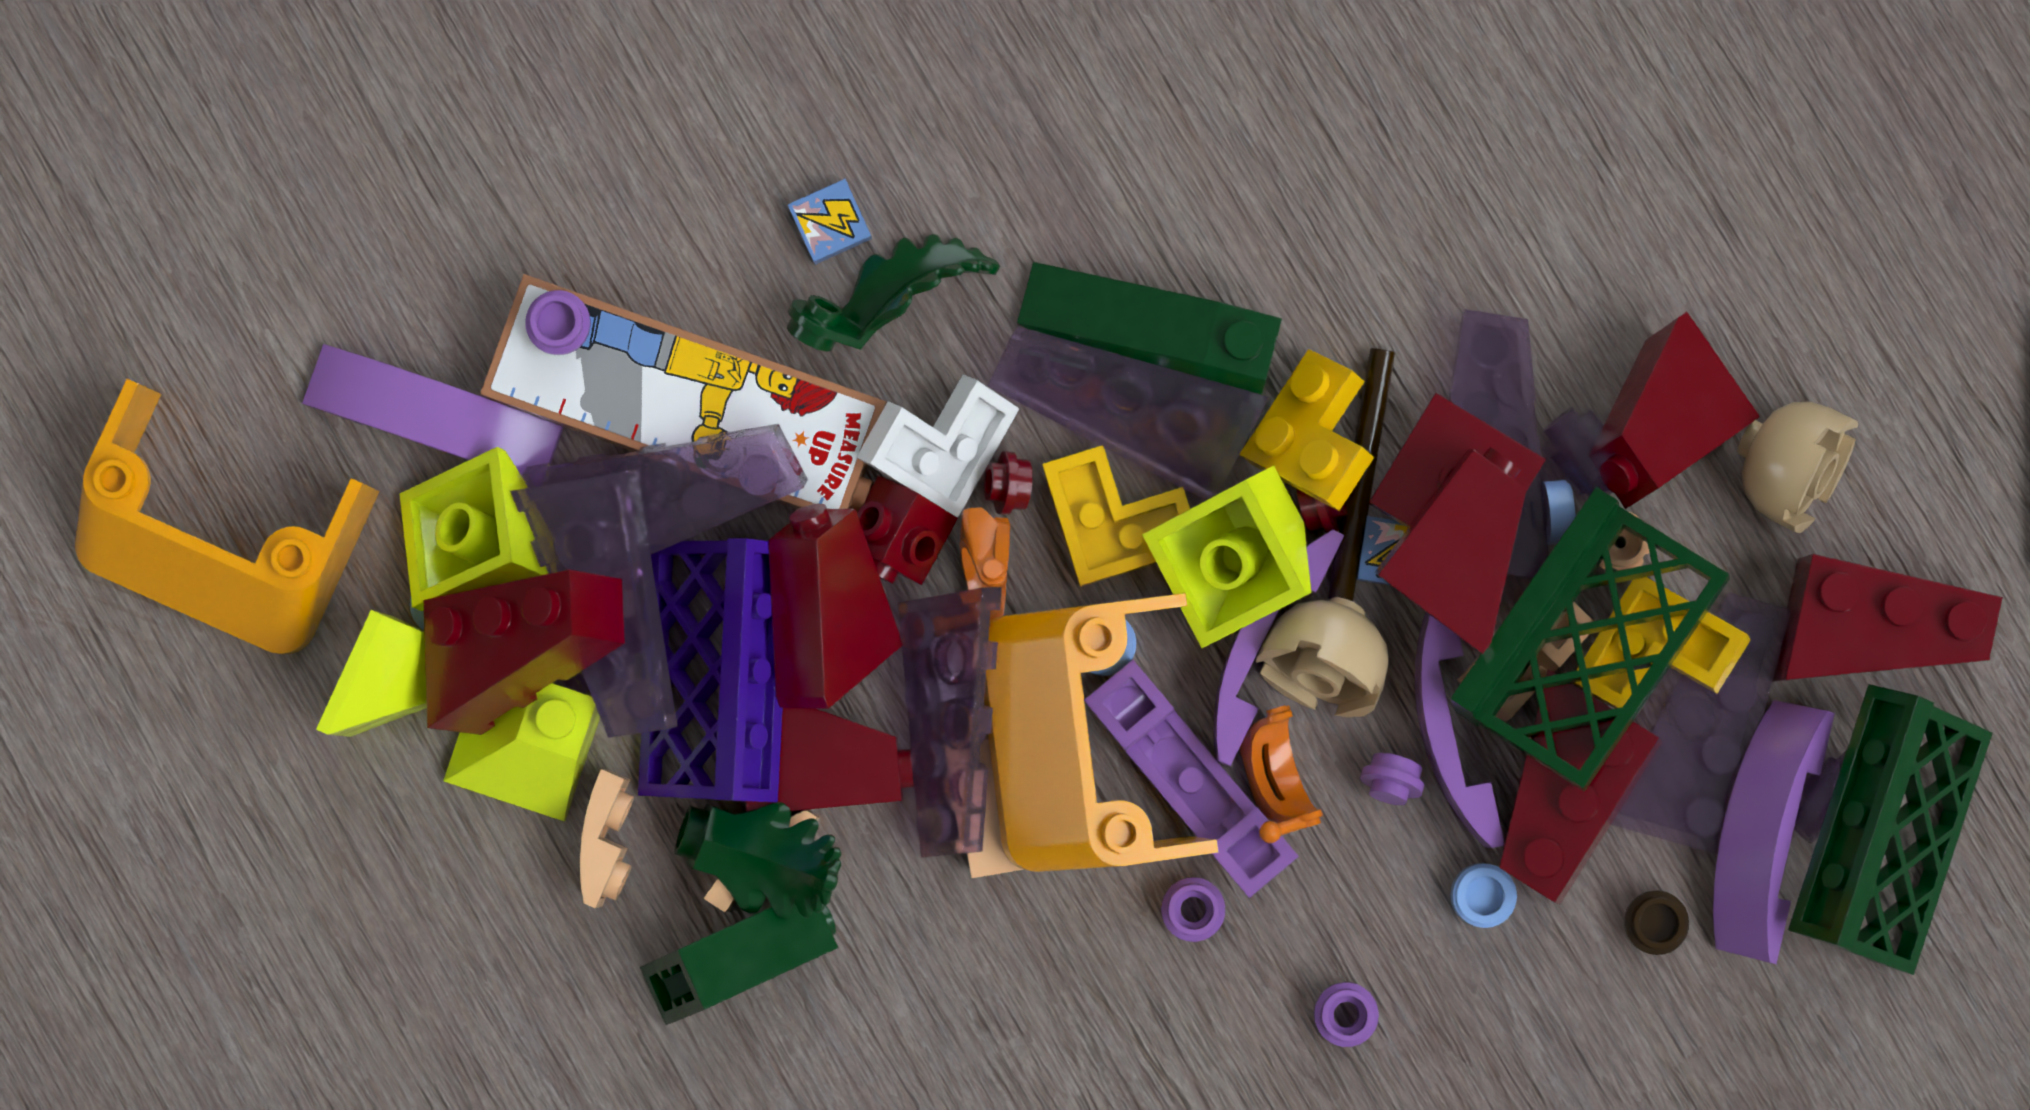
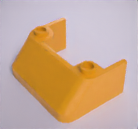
M126 379L84 471L75 537V552L78 560L88 571L266 651L285 655L304 649L315 635L380 491L351 478L324 537L301 527L281 528L267 538L256 562L248 561L140 512L150 490L151 476L145 461L135 451L161 394L130 379Z
M1186 593L1005 615L993 619L981 631L977 650L1001 842L1005 855L1015 866L1028 871L1045 872L1128 866L1218 853L1217 839L1185 836L1153 841L1150 820L1146 813L1134 803L1122 800L1097 803L1081 673L1107 669L1117 663L1122 657L1127 646L1125 614L1187 606Z

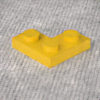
M1308 349L1239 455L1262 471L1275 466L1283 482L1340 511L1374 459L1362 446L1333 432L1338 421L1365 381L1353 370Z
M1103 445L1042 464L1080 587L1156 564L1157 562L1142 534L1190 509L1183 487L1122 506Z
M1647 577L1632 580L1620 599L1622 615L1661 608L1656 582ZM1664 587L1668 606L1690 602ZM1614 610L1609 618L1615 617ZM1707 612L1670 667L1717 694L1751 639L1747 633ZM1685 615L1671 617L1673 631L1676 630ZM1664 619L1625 627L1632 659L1659 654L1668 642ZM1618 628L1602 631L1598 634L1584 657L1586 668L1625 661ZM1649 668L1634 670L1637 685ZM1627 672L1589 680L1592 696L1614 709L1623 707L1632 694ZM1581 681L1573 683L1575 686L1583 690Z

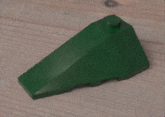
M1033 262L1017 324L1077 364L1083 365L1117 387L1116 389L1126 396L1140 402L1166 419V422L1183 433L1243 449L1249 440L1282 318L1218 301Z

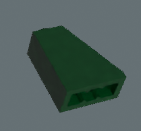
M794 902L791 914L786 920L779 918L771 907L641 966L640 969L665 1025L708 1009L839 948L833 936L836 933V926L833 916L826 905H824V910L819 914L812 910L811 916L804 918L799 913Z

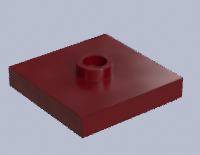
M1435 393L1368 504L1409 528L1468 449H1475L1481 455H1484L1489 447L1498 451L1521 469L1514 480L1527 490L1546 459Z

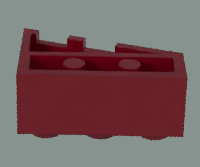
M1816 554L1798 558L1771 682L1990 660L2003 597Z
M569 569L423 600L427 728L482 735L495 727L494 720L514 707L524 708L537 700L536 693L557 679L567 681L625 644L622 579Z
M1547 670L1546 677L1557 675L1551 670ZM1572 683L1543 689L1550 722L1588 714L1584 691ZM1592 696L1595 713L1612 709ZM1539 707L1534 725L1542 724ZM1613 721L1598 723L1601 738ZM1632 722L1585 792L1527 755L1499 868L1560 905L1661 746V739L1637 723ZM1591 725L1552 733L1557 756L1580 770L1595 748ZM1545 734L1531 737L1533 741L1548 750Z

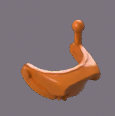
M982 507L963 510L959 543L960 557L974 612L953 618L949 616L938 617L933 625L937 635L941 637L950 636L957 629L978 623L986 626L993 619L1004 616L1010 546V523L1008 518H993Z
M1289 705L1267 710V717L1258 720L1248 729L1240 746V754L1256 806L1270 820L1263 823L1259 829V836L1266 843H1275L1282 835L1320 824V817L1323 816L1322 810L1316 809L1311 803L1295 765L1289 739L1288 722L1289 718L1293 717ZM1263 746H1264V760H1265V765H1266L1267 774H1268V777H1269V779H1270V781H1271V784H1272L1274 790L1276 791V793H1277L1279 799L1276 797V795H1275L1274 792L1272 791V789H1271V787H1270V784H1269V782H1268V780H1267V777H1266V775H1265V770H1264V765H1263V759H1262V749H1263Z

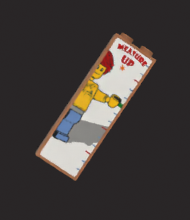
M523 274L480 393L484 398L641 455L653 457L661 462L797 510L808 505L820 503L825 504L827 509H856V512L864 505L866 497L873 486V480L864 477L868 465L856 457L887 404L884 400ZM562 290L570 292L577 296L589 311L591 319L589 335L584 344L570 354L551 355L545 353L532 343L527 334L525 319L530 305L537 297L549 291Z

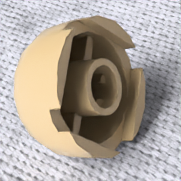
M1792 402L1772 412L1764 423L1757 420L1752 422L1741 438L1737 453L1745 457L1742 469L1743 486L1746 496L1756 510L1772 521L1796 533H1802L1816 518L1806 514V510L1814 499L1819 498L1820 501L1827 503L1847 466L1856 439L1846 435L1845 431L1857 428L1858 421L1832 408L1814 402Z
M1335 597L1329 601L1315 600L1296 604L1277 618L1260 647L1256 663L1264 661L1260 671L1263 679L1279 693L1291 700L1315 710L1318 704L1317 698H1320L1329 703L1339 704L1335 713L1336 716L1361 717L1374 711L1379 700L1388 669L1387 644L1374 623L1365 617V611L1358 604L1348 599Z

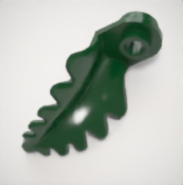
M931 234L925 237L922 249H918L910 239L902 238L896 243L890 259L873 254L864 262L851 298L842 309L833 302L816 295H811L808 300H793L788 309L791 319L787 325V330L796 339L817 350L832 351L836 342L861 350L878 329L902 316L907 311V308L912 303V296L937 287L943 278L958 276L963 273L996 275L1000 265L996 260L985 256L977 247L970 248V250L966 249L958 238L950 239L944 245L938 235Z
M773 802L760 808L737 814L723 811L709 804H706L704 809L690 805L682 820L674 849L675 855L688 858L687 864L692 869L715 875L730 892L741 910L748 913H756L760 910L767 897L776 915L785 920L789 918L794 902L799 913L804 918H809L812 910L818 914L823 911L824 905L830 902L832 891L837 886V875L841 867L839 859L841 856L840 847H833L835 837L832 834H828L814 841L819 826L818 821L814 818L801 821L789 828L791 811L787 805L781 802Z

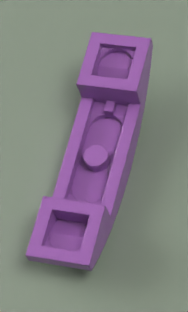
M325 344L322 346L302 402L306 406L361 425L382 430L465 460H470L495 447H499L507 452L526 482L543 487L563 427L490 399Z
M1331 530L1307 546L1311 593L1308 595L1310 596L1317 592L1344 537L1343 534L1335 530ZM1278 610L1239 629L1225 660L1216 695L1213 741L1215 759L1227 767L1231 766L1259 709L1237 698L1236 695Z
M1425 612L1418 638L1415 660V695L1419 726L1426 754L1444 796L1469 832L1484 847L1495 848L1504 846L1505 843L1491 782L1465 786L1439 661L1463 656L1460 637Z
M1134 660L1130 661L1084 700L1091 711L1194 835L1201 838L1217 839L1218 853H1211V855L1248 898H1251L1299 857L1282 836L1275 843H1266L1261 839L1259 829L1263 823L1269 820L1258 807L1254 806Z
M1773 700L1752 737L1733 786L1719 843L1713 901L1715 946L1718 950L1777 964L1791 901L1778 898L1806 774L1821 775L1835 715L1833 712Z

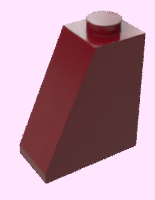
M1685 312L1645 340L1589 457L1599 470L1606 487L1615 493L1623 507L1627 509L1659 489L1760 416L1688 312Z
M1491 447L1488 448L1484 455H1481L1475 449H1468L1374 572L1482 654H1484L1492 642L1527 490L1514 480L1521 469Z
M819 503L796 510L789 517L790 523L768 540L775 690L780 708L829 709L903 646L856 509H827L825 504Z
M783 708L778 802L787 805L790 811L903 801L902 788L914 787L911 749L899 750L898 737L819 709ZM746 801V810L757 809L773 802Z

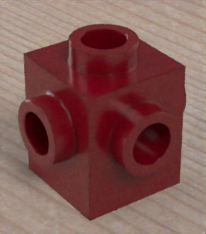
M879 475L866 497L864 505L857 512L879 577L890 584L894 583L899 574L922 585L958 517L921 494Z

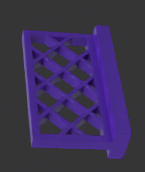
M728 538L725 541H651L638 796L778 802L783 708H780L775 690L769 541L748 538ZM673 555H680L692 572L678 591L672 583ZM726 557L725 590L723 591L712 574ZM702 588L713 606L698 623L688 605ZM678 620L688 638L674 655L668 646L669 629ZM723 621L722 653L720 656L709 637ZM699 652L710 670L695 687L684 669ZM674 683L685 702L671 718L665 710L666 692ZM720 684L717 720L706 704V701ZM695 716L706 735L692 752L681 733ZM671 748L681 767L667 784H661L662 758L667 750ZM716 750L714 786L702 766Z

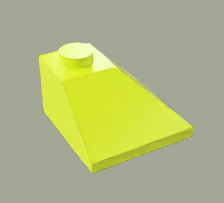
M495 447L399 494L412 608L424 611L423 600L559 572L553 524L507 452L499 447Z
M1275 466L1236 484L1142 534L1172 593H1186L1187 606L1180 608L1201 648L1311 593L1304 521Z
M370 610L316 730L327 735L351 737L427 708L424 630L391 615Z
M551 683L536 693L538 699L524 708L514 707L494 720L495 727L484 734L460 732L443 781L561 821H566L606 700Z

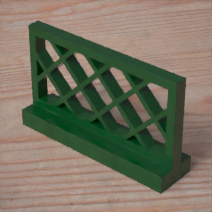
M1596 487L1492 637L1490 646L1484 654L1481 653L1450 698L1455 711L1477 727L1479 724L1585 792L1730 580V575L1621 508L1617 499ZM1626 529L1647 542L1652 564L1613 572L1609 550L1622 531ZM1656 549L1673 558V560L1659 562ZM1602 560H1604L1606 573L1592 576ZM1689 568L1709 581L1695 601L1668 606L1661 574ZM1654 576L1661 608L1622 615L1616 583ZM1609 585L1615 617L1577 625L1573 602L1580 592L1586 589ZM1567 613L1570 626L1556 629ZM1685 615L1676 630L1673 631L1671 617ZM1664 619L1668 642L1661 652L1655 655L1632 659L1625 627ZM1618 628L1625 661L1586 668L1580 636ZM1573 638L1579 670L1541 678L1537 655L1545 643ZM1531 665L1533 679L1519 682ZM1649 668L1637 685L1634 670ZM1627 672L1632 694L1624 706L1595 713L1589 680ZM1581 681L1588 714L1550 722L1543 689ZM1536 690L1542 724L1515 729L1496 717V714L1509 696ZM1613 721L1601 738L1598 723ZM1591 725L1595 748L1581 769L1578 770L1557 756L1552 733ZM1545 734L1548 750L1529 737Z
M1868 684L1788 930L1895 970L1914 975L1993 733L1934 707V702L1921 696ZM1925 733L1927 742L1920 746ZM1961 737H1965L1966 740L1959 762L1952 767L1948 747ZM1932 760L1936 781L1923 789L1919 769ZM1904 794H1905V795H1906V799H1907V803L1904 804V805L1900 808L1901 803H1902V800H1903V797H1904ZM1941 799L1943 811L1939 823L1933 828L1928 808ZM1912 821L1916 842L1903 851L1899 831ZM1885 855L1887 864L1880 869ZM1921 860L1923 872L1919 884L1912 888L1908 870ZM1892 883L1897 902L1883 912L1879 892ZM1865 916L1867 925L1861 929L1862 922ZM1902 921L1903 933L1895 955L1888 931Z

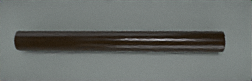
M1377 348L1370 349L1354 443L1362 446L1374 459L1345 501L1347 514L1341 518L1339 533L1343 534L1344 537L1335 553L1328 599L1339 597L1352 602L1354 599L1366 517L1369 511L1368 502L1371 499L1395 352Z

